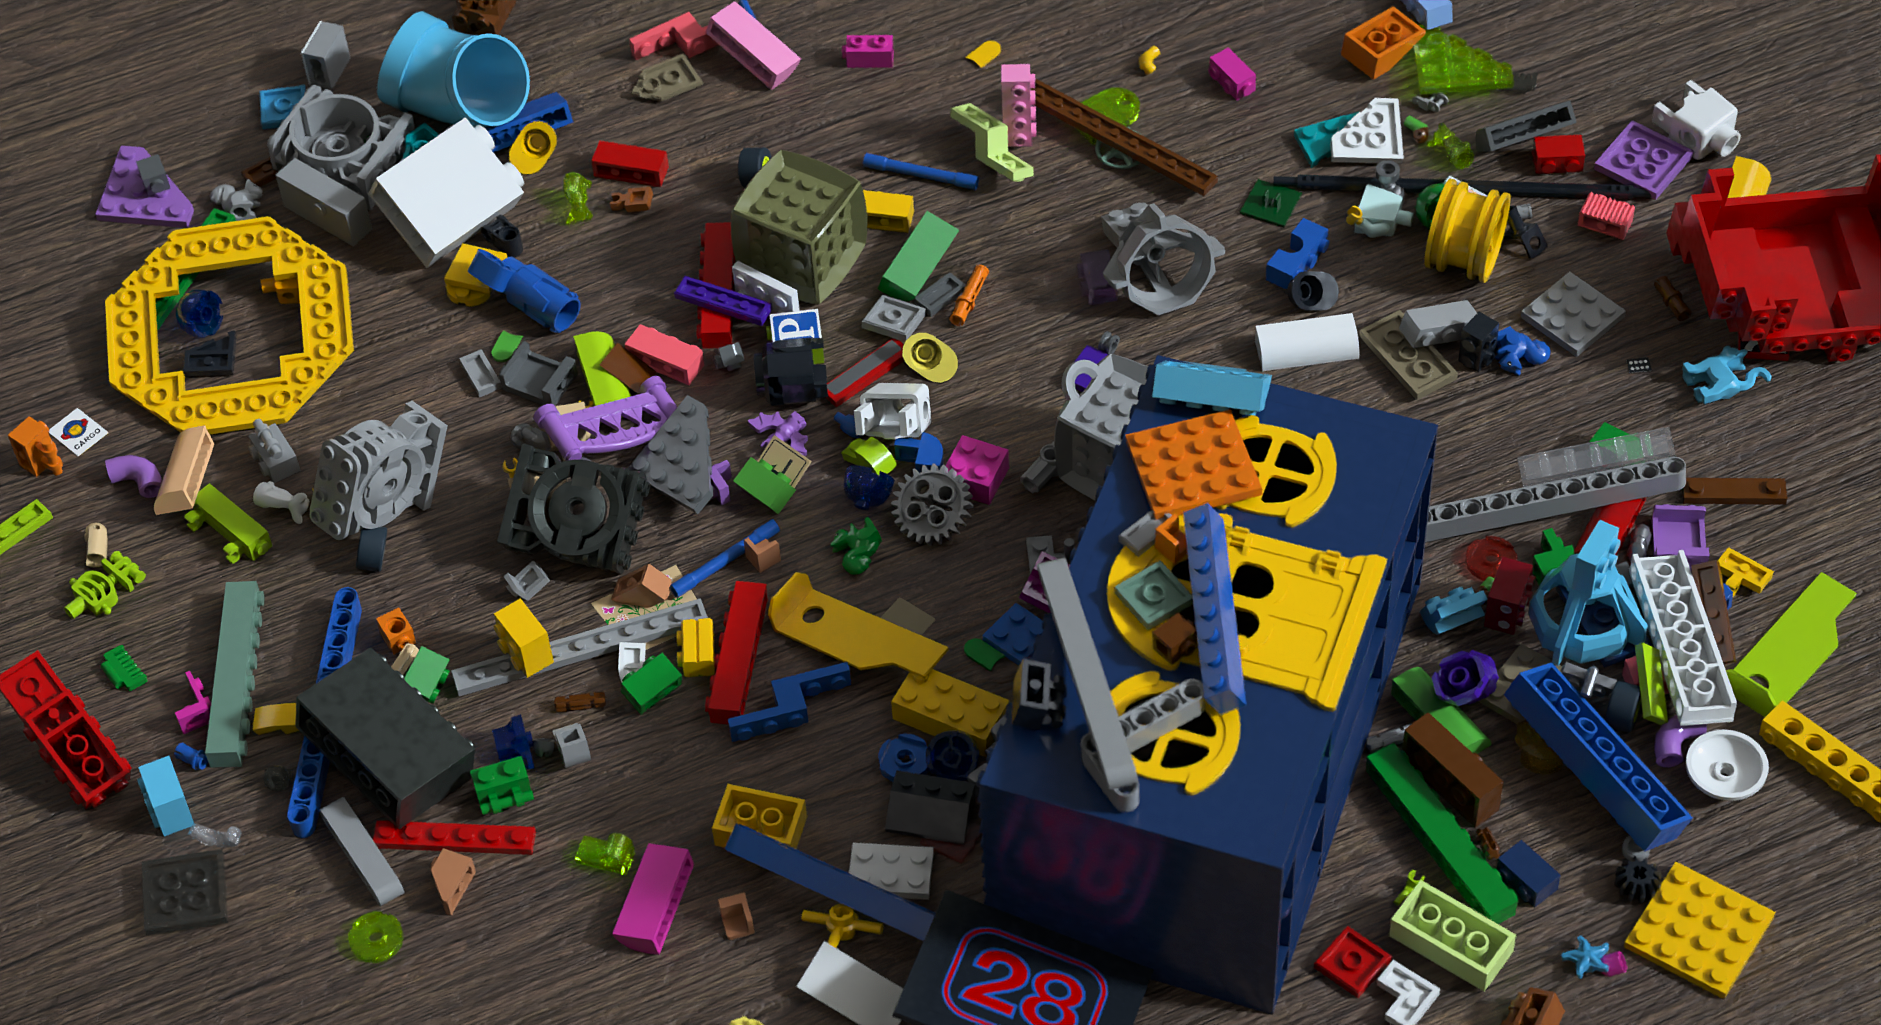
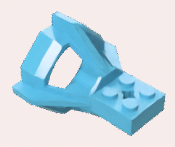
M1602 520L1598 521L1580 553L1570 555L1558 568L1552 569L1547 573L1529 604L1528 615L1542 647L1554 652L1552 663L1559 666L1564 657L1581 664L1619 655L1627 642L1637 645L1645 641L1648 625L1640 615L1639 608L1625 578L1618 573L1615 566L1618 556L1615 554L1621 540L1617 539L1619 528ZM1563 585L1569 591V596L1560 625L1558 626L1549 617L1544 606L1543 597L1552 588ZM1597 600L1614 608L1620 623L1617 627L1598 635L1576 634L1585 605H1591Z

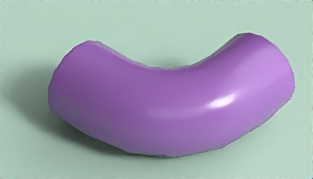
M126 455L105 460L112 484L124 480H134L137 482L141 496L152 498L158 495L162 477L157 467L146 458Z
M1677 715L1668 719V722L1662 724L1655 736L1654 750L1656 763L1662 767H1673L1683 761L1682 742L1686 739L1698 738L1707 733V724L1680 726Z

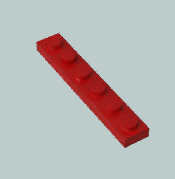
M376 821L373 841L378 849L442 851L444 848L453 852L533 855L536 829L535 827L428 822H409L401 829H398L391 821Z

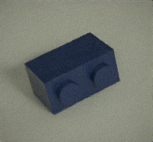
M1522 840L1498 858L1496 869L1501 875L1502 882L1509 884L1516 890L1518 896L1523 901H1528L1534 908L1558 890L1561 875Z

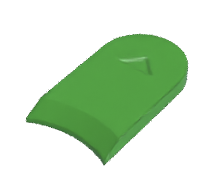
M506 331L501 332L492 349L493 359L497 362L510 360L523 335H512Z

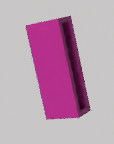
M648 843L612 933L621 944L639 952L660 955L694 867V862L688 849Z

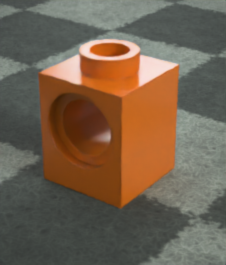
M396 608L376 618L379 632L393 655L402 651L407 643L416 644L413 629L400 608Z

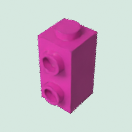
M847 35L846 45H842V58H846L847 68H893V35Z
M1229 47L1210 57L1209 74L1213 80H1217L1223 86L1227 94H1231L1236 100H1239L1255 91L1256 74Z

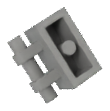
M256 419L253 422L255 433L248 435L251 443L248 449L254 460L259 459L260 463L258 465L264 476L269 475L272 482L276 483L301 471L294 451L276 423L268 426L261 419Z

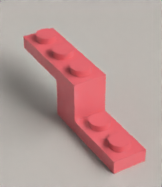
M690 12L629 39L631 54L635 60L648 56L675 42L688 58L701 54L719 44L706 33L708 26L702 28Z

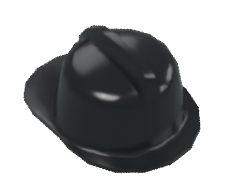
M1303 271L1299 272L1289 282L1288 288L1284 290V293L1288 294L1290 302L1300 309L1322 311L1330 309L1335 305L1339 295V288L1336 280L1329 273Z

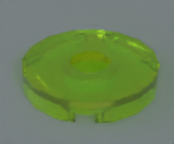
M380 911L366 913L353 923V928L348 935L351 951L358 959L369 963L386 961L396 955L404 939L402 927L397 918L391 914H383ZM379 932L383 934L381 939L377 941L369 940L373 933Z

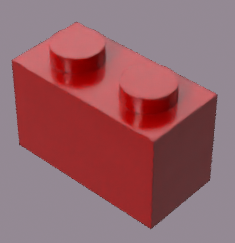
M1582 135L1534 137L1532 156L1535 174L1583 172L1585 151Z

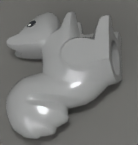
M250 180L246 181L243 190L235 191L231 185L222 184L215 187L210 193L211 201L217 205L222 204L224 211L235 215L236 221L256 218V214L251 209L261 205L256 200L263 195L262 189Z

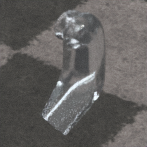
M194 823L188 835L210 847L228 848L235 847L240 843L239 837L242 835V832L235 826L229 827L227 832H221Z

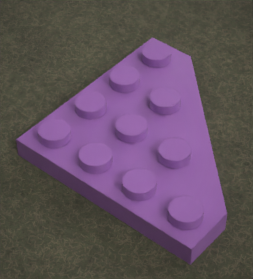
M121 146L98 206L96 218L97 221L188 228L194 209L191 202L168 176L171 189L148 196L136 161L151 156L143 147Z

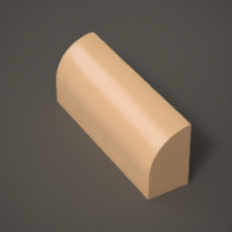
M205 425L188 428L178 435L154 503L156 515L193 509L214 447V442Z

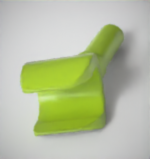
M1416 870L1409 872L1404 890L1394 900L1395 905L1399 906L1420 882V880H1413Z

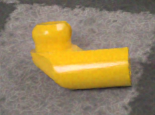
M1156 46L1150 47L1138 60L1140 69L1144 70L1147 75L1156 69V66L1152 63L1160 55V50Z

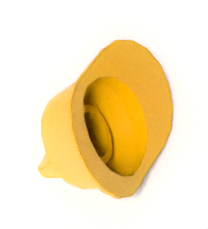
M542 121L531 122L522 129L509 152L511 164L520 173L533 174L545 165L557 144V136L554 129Z

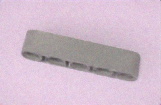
M344 797L319 810L324 823L379 906L405 893L396 874Z

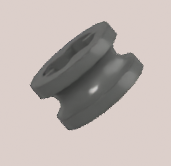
M1106 331L1099 341L1098 350L1106 351L1107 354H1113L1118 347L1119 336H1112L1111 332Z

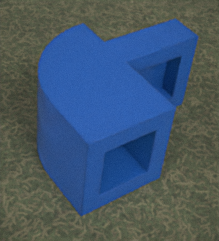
M923 432L921 440L913 438L895 439V460L915 462V469L919 473L922 472V465H925L929 470H931L932 464H936L939 470L944 465L942 445L933 435Z

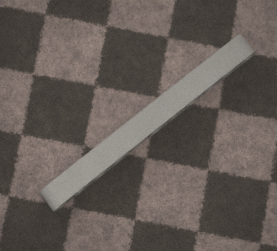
M1669 457L1430 506L1425 542L1678 491L1686 485V463L1679 457Z
M1063 557L1037 564L1044 593L1108 789L1112 790L1138 783L1133 759L1066 559Z

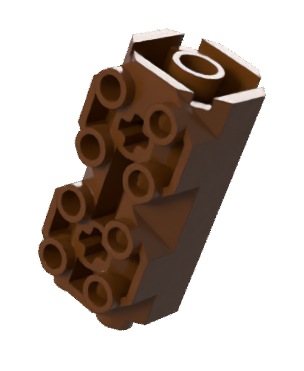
M456 0L457 9L452 16L454 30L468 35H499L517 0Z

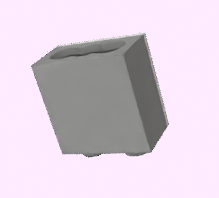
M320 21L302 50L301 55L309 85L332 90L349 62L350 54L343 26Z

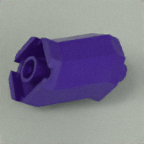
M1474 650L1468 652L1460 651L1443 658L1439 664L1441 668L1438 674L1435 672L1432 676L1435 692L1439 699L1456 706L1470 705L1487 698L1495 692L1497 688L1496 682L1499 679L1494 660L1490 656Z

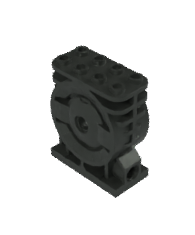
M522 444L497 542L506 550L520 551L533 555L545 548L560 559L583 564L587 567H597L605 571L610 570L623 574L631 566L632 556L629 553L631 545L635 546L638 531H635L637 521H641L643 517L644 507L641 505L643 497L648 496L650 482H647L645 474L641 471L634 472L627 468H616L613 465H602L588 460L575 459L561 462L554 452ZM538 476L539 479L535 483V477ZM573 476L572 481L562 484L554 491L549 503L550 520L559 531L556 544L553 545L552 540L555 533L551 530L546 520V500L550 492L560 482ZM598 476H601L600 485L606 491L609 499V516L603 528L594 536L586 539L583 549L580 550L582 539L584 537H588L594 534L597 530H599L600 527L603 525L607 515V504L605 497L603 496L602 492L596 487ZM583 504V512L579 515H573L574 506ZM527 511L531 527L524 525Z

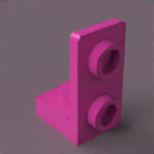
M190 671L185 672L198 703L188 705L175 712L183 734L209 724L211 711L209 697L203 698L201 694L204 692V688L199 677L194 679Z

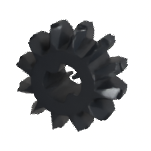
M1636 856L1632 858V861L1624 859L1621 866H1618L1616 869L1615 887L1619 888L1620 896L1628 895L1629 902L1634 900V898L1638 899L1641 904L1645 898L1652 900L1657 890L1659 891L1661 888V872L1657 871L1656 863L1648 864L1647 857L1642 861H1639Z

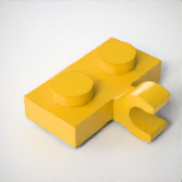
M1729 547L1718 560L1721 574L1729 577L1725 584L1733 592V597L1741 584L1760 594L1773 577L1774 571Z

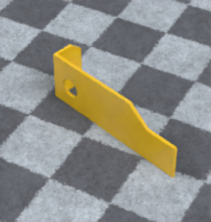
M795 572L770 601L768 616L775 632L839 661L847 662L848 665L859 670L895 665L925 678L949 650V647L814 590L808 575L805 573ZM819 608L824 611V616L817 622L807 623L803 620V615L810 609Z

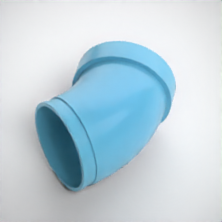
M420 11L413 14L402 25L391 42L380 69L377 93L381 102L402 112L411 110L431 119L454 125L466 117L473 127L477 125L482 127L498 126L508 123L521 112L528 98L530 78L522 53L508 39L495 34H463L449 29L446 22Z

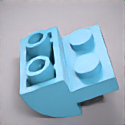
M1458 587L1448 592L1449 596L1440 599L1439 596L1427 600L1425 602L1426 606L1419 611L1427 627L1434 634H1440L1484 616L1481 605L1488 599L1484 590L1475 593L1472 587L1465 590L1462 587Z

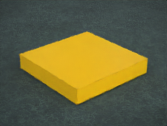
M462 243L444 277L445 284L490 294L492 288L472 276L468 272V268L478 249L485 250L502 261L507 258V253Z

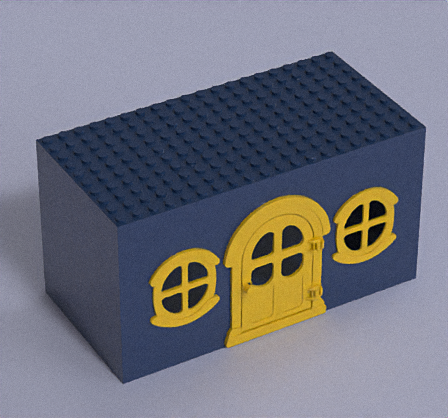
M1157 355L1154 364H1149L1147 368V381L1145 385L1141 384L1139 387L1137 405L1133 404L1129 414L1130 422L1128 425L1124 424L1121 432V444H1116L1112 455V460L1114 461L1112 465H1107L1104 485H1099L1097 489L1095 507L1090 506L1086 519L1088 522L1086 528H1081L1078 536V548L1072 549L1069 558V571L1118 717L1125 714V710L1132 703L1142 698L1160 695L1184 681L1194 679L1203 684L1198 638L1197 647L1191 655L1184 656L1173 665L1169 664L1153 649L1152 631L1167 620L1147 630L1115 594V586L1158 561H1161L1170 572L1175 566L1155 549V545L1137 557L1128 547L1119 542V535L1151 511L1126 444L1125 435L1222 412L1213 410V405L1203 404L1202 408L1186 406V401L1176 400V404H1165L1159 402L1160 398L1152 397L1157 364L1164 361L1192 364ZM1270 383L1264 409L1260 412L1256 411V415L1240 414V409L1229 408L1262 486V495L1212 507L1224 519L1231 583L1237 568L1241 565H1250L1264 569L1270 574L1274 583L1272 592L1261 599L1249 598L1233 593L1234 609L1254 615L1259 622L1257 632L1247 639L1245 636L1238 635L1246 706L1220 714L1205 700V711L1211 717L1216 727V735L1210 738L1175 728L1158 738L1151 759L1148 762H1141L1132 756L1139 782V804L1132 811H1120L1113 805L1082 763L1081 740L1090 731L1052 614L1046 613L1042 624V629H1044L1042 635L1036 636L1033 645L1034 654L1032 658L1028 657L1027 660L1051 664L1050 681H1054V677L1057 675L1065 677L1067 697L1064 699L1066 717L1063 719V726L1060 728L1053 727L1051 725L1052 719L1049 715L1045 716L1040 730L1011 725L1013 702H1009L1005 713L1006 722L998 727L996 746L989 749L986 759L988 765L985 771H980L977 787H980L978 802L981 803L978 816L982 818L979 832L983 834L980 848L984 849L981 863H984L982 877L985 878L983 892L986 893L984 904L1153 969L1151 980L1273 1015L1363 754L1366 739L1369 736L1421 585L1438 425ZM1179 515V530L1185 534L1184 516ZM1188 554L1185 557H1183L1180 561H1178L1176 564L1184 560H1187ZM1178 579L1192 595L1191 582ZM1049 695V701L1053 702V698ZM1173 739L1209 750L1208 755L1204 759L1187 767L1170 769L1163 768L1160 765L1168 742Z

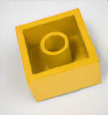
M521 598L494 613L496 624L493 627L500 638L497 640V643L504 654L508 653L511 656V662L517 671L522 670L528 678L554 663L547 631Z

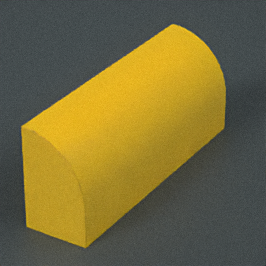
M1736 156L1732 166L1735 176L1728 198L1766 195L1771 182V175L1767 168L1757 161Z

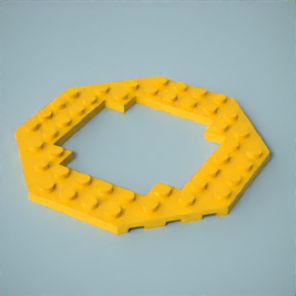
M269 216L173 230L167 236L168 240L160 248L157 247L145 259V264L138 271L134 270L121 283L122 287L105 300L108 368L111 387L179 432L204 425L209 434L255 428L253 422L256 419H261L268 426L274 423L276 425L287 423L354 351L348 277L345 264L333 260L326 252L313 244L310 245L303 241L299 235L288 228L281 227ZM272 261L275 281L298 277L304 353L280 356L281 377L185 391L183 371L160 374L155 298L179 295L178 275Z

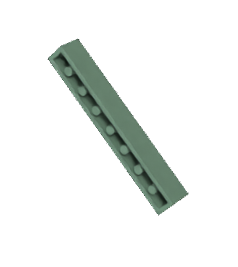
M257 581L226 582L205 752L210 768L242 767L243 756H247L248 746L245 735L250 733V721L248 718V712H252L250 691L255 689V679L252 673L253 669H257L255 648H259L260 645L257 629L262 626V615L259 611L260 606H264V593L259 590Z

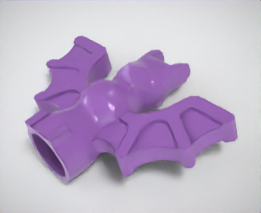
M778 411L773 415H765L760 412L757 418L748 420V425L757 433H762L769 429L776 430L775 433L769 435L762 442L761 448L767 447L775 435L784 442L790 441L792 448L807 456L804 444L808 441V436L799 433L806 427V422L796 411L786 420L780 417Z

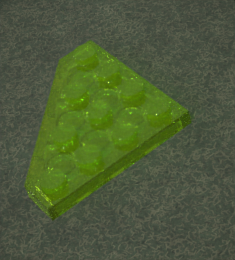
M1419 25L1426 31L1425 35L1413 46L1420 94L1514 88L1510 64L1494 60L1493 55L1480 48L1474 49L1468 46L1467 41L1454 34L1447 35L1441 31V27L1427 30L1423 25Z

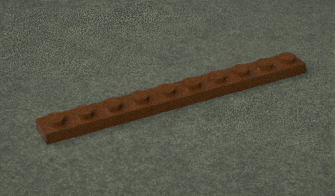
M1035 78V88H1031V90H1035L1036 103L1034 106L1202 196H1205L1218 182V176Z

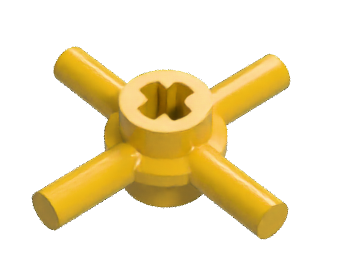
M844 904L833 906L829 914L803 910L802 921L826 925L827 929L831 932L827 943L836 949L840 941L851 939L855 935V930L882 934L883 932L882 923L859 920L857 914L854 913V909Z

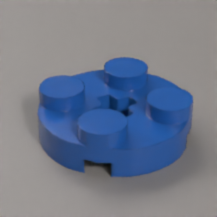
M901 734L892 741L888 739L883 743L878 754L881 774L892 782L894 781L896 770L927 775L932 765L931 751L927 747L926 742L913 734ZM905 755H908L910 758L909 762L903 763L899 760V758H904Z

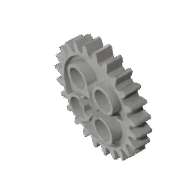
M932 464L931 470L922 465V472L920 473L914 468V476L912 478L906 474L904 475L907 480L906 484L898 482L899 487L902 489L901 492H893L898 500L891 502L894 507L898 508L891 512L894 517H899L894 521L898 527L902 526L900 531L903 534L908 533L907 537L911 541L916 538L919 544L926 540V543L932 546L935 539L941 545L942 537L944 536L951 541L950 533L954 532L959 535L960 532L957 527L959 525L967 526L963 518H971V515L966 511V509L973 508L972 503L967 501L973 497L970 492H966L970 488L969 485L963 483L964 478L961 475L956 476L957 472L953 468L948 472V468L945 465H942L940 470L936 464ZM929 485V490L924 494H920L922 487ZM947 492H953L949 500H943ZM918 498L929 504H934L936 502L940 507L952 508V511H946L935 505H930V507H928L924 502L912 501V499ZM916 509H921L920 515L912 518V513ZM940 515H944L943 521L939 524H935L936 518Z

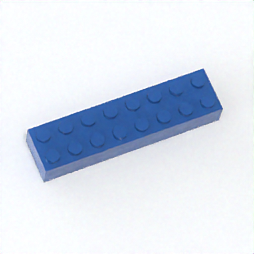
M1552 662L1519 673L1503 694L1644 852L1677 839L1693 819Z

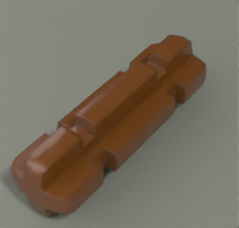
M603 691L594 692V695H590V693L569 695V698L557 696L554 700L555 709L557 712L567 711V708L571 710L592 708L591 705H595V708L606 706V696Z
M1487 827L1483 830L1478 828L1476 830L1478 835L1476 839L1486 858L1489 860L1493 857L1498 859L1500 857L1498 852L1500 848L1490 829Z

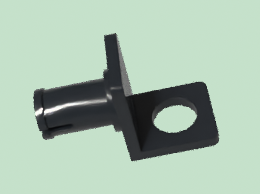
M1510 206L1507 220L1510 229L1504 233L1503 239H1520L1528 257L1533 259L1548 247L1537 223H1524L1517 210V206ZM1533 236H1536L1539 241L1538 248L1535 250L1530 247V239Z

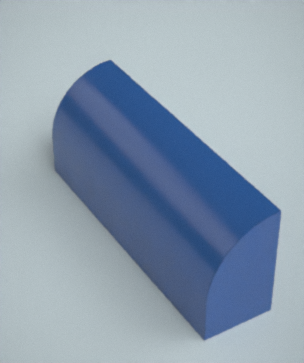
M557 92L525 103L521 112L508 123L484 127L491 135L495 144V148L491 151L495 152L513 145L522 129L531 122L542 121L549 124L553 129L573 123L567 101Z

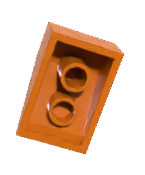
M1391 7L1347 32L1344 36L1341 55L1374 80L1388 72L1425 35L1426 31L1395 7Z

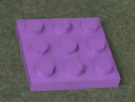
M1632 120L1595 162L1594 170L1624 185H1633V188L1645 189L1651 194V198L1656 200L1690 161L1694 150Z

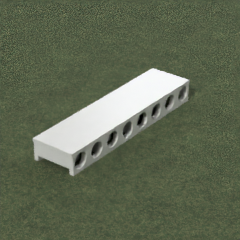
M1678 550V555L1639 558L1638 554H1633L1629 573L1648 625L1654 648L1659 649L1662 672L1680 726L1733 722L1737 702L1684 550Z

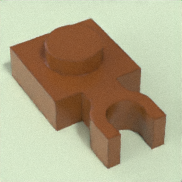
M651 187L628 189L627 194L612 193L611 196L614 202H610V207L612 211L626 208L627 212L650 210L653 196Z

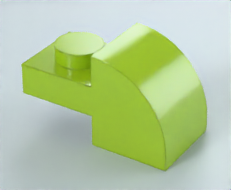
M872 436L868 440L857 438L841 452L845 461L860 466L863 474L877 480H881L897 466L889 450Z

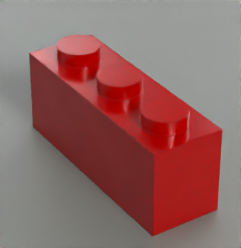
M599 141L591 160L594 177L655 187L662 186L669 168L667 151Z

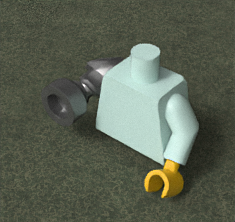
M1392 160L1379 162L1376 166L1375 175L1382 184L1381 188L1367 184L1359 207L1352 206L1347 211L1346 222L1350 225L1355 224L1354 233L1366 234L1370 238L1392 236L1397 224L1411 226L1414 213L1402 210L1404 189L1395 184L1400 174V167L1396 162Z

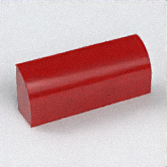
M1646 497L1596 507L1574 549V554L1580 553L1598 521L1602 520L1619 528L1617 539L1621 540L1615 554L1618 556L1646 501Z

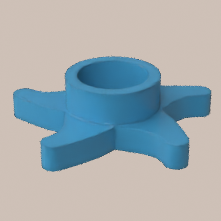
M1578 936V943L1580 944L1578 950L1568 951L1561 955L1563 961L1570 960L1576 963L1577 978L1579 979L1583 977L1584 972L1589 973L1595 970L1601 972L1609 971L1608 965L1604 964L1600 959L1609 950L1608 943H1604L1602 946L1591 947L1583 936Z

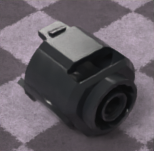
M810 337L776 340L766 343L762 348V353H754L757 396L766 395V401L772 406L816 402L817 398L828 397L826 365L814 364L812 349L824 348L823 338Z

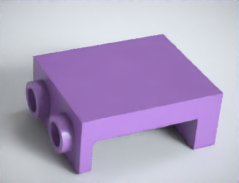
M1654 505L1651 518L1653 557L1678 555V550H1684L1691 571V565L1708 562L1709 548H1706L1704 524L1706 508L1695 505Z

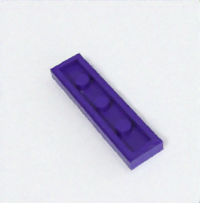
M684 276L674 292L676 299L763 326L773 309L772 303Z

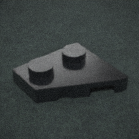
M235 330L227 332L228 336L215 341L213 338L204 342L201 346H195L186 350L183 367L185 377L234 375L237 340Z

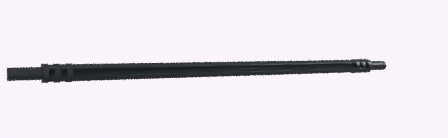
M1298 174L1297 177L1274 176L1273 186H1297V189L1365 191L1367 184L1381 188L1382 185L1376 177ZM1398 178L1395 184L1400 186L1401 189L1403 188L1404 192L1421 193L1426 187L1432 184H1441L1446 179ZM1460 180L1461 182H1467L1469 186L1486 195L1494 189L1498 190L1499 195L1506 192L1512 196L1587 198L1588 194L1592 192L1593 194L1604 195L1607 199L1652 197L1645 189L1633 188V185Z

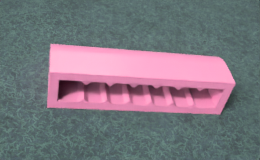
M733 2L710 18L706 33L771 90L784 82L798 66L801 58L736 2Z

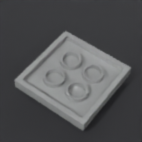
M1569 272L1521 311V318L1577 357L1625 317L1626 310Z

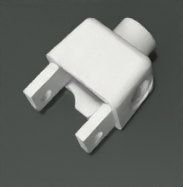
M1690 80L1685 85L1684 106L1676 113L1660 102L1654 106L1652 122L1667 132L1669 139L1694 150V159L1700 160L1713 150L1721 156H1727L1736 148L1740 141L1741 134L1734 129L1738 113L1736 107L1713 88L1705 91Z
M878 383L860 396L861 406L854 411L856 435L865 434L867 436L883 437L884 439L919 437L931 424L929 389L926 384ZM901 399H911L912 401L904 406Z

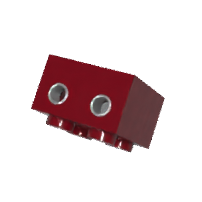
M1502 557L1488 595L1484 627L1511 635L1515 634L1517 626L1522 627L1526 616L1525 608L1526 606L1529 607L1533 597L1532 589L1536 578L1532 576L1533 565Z

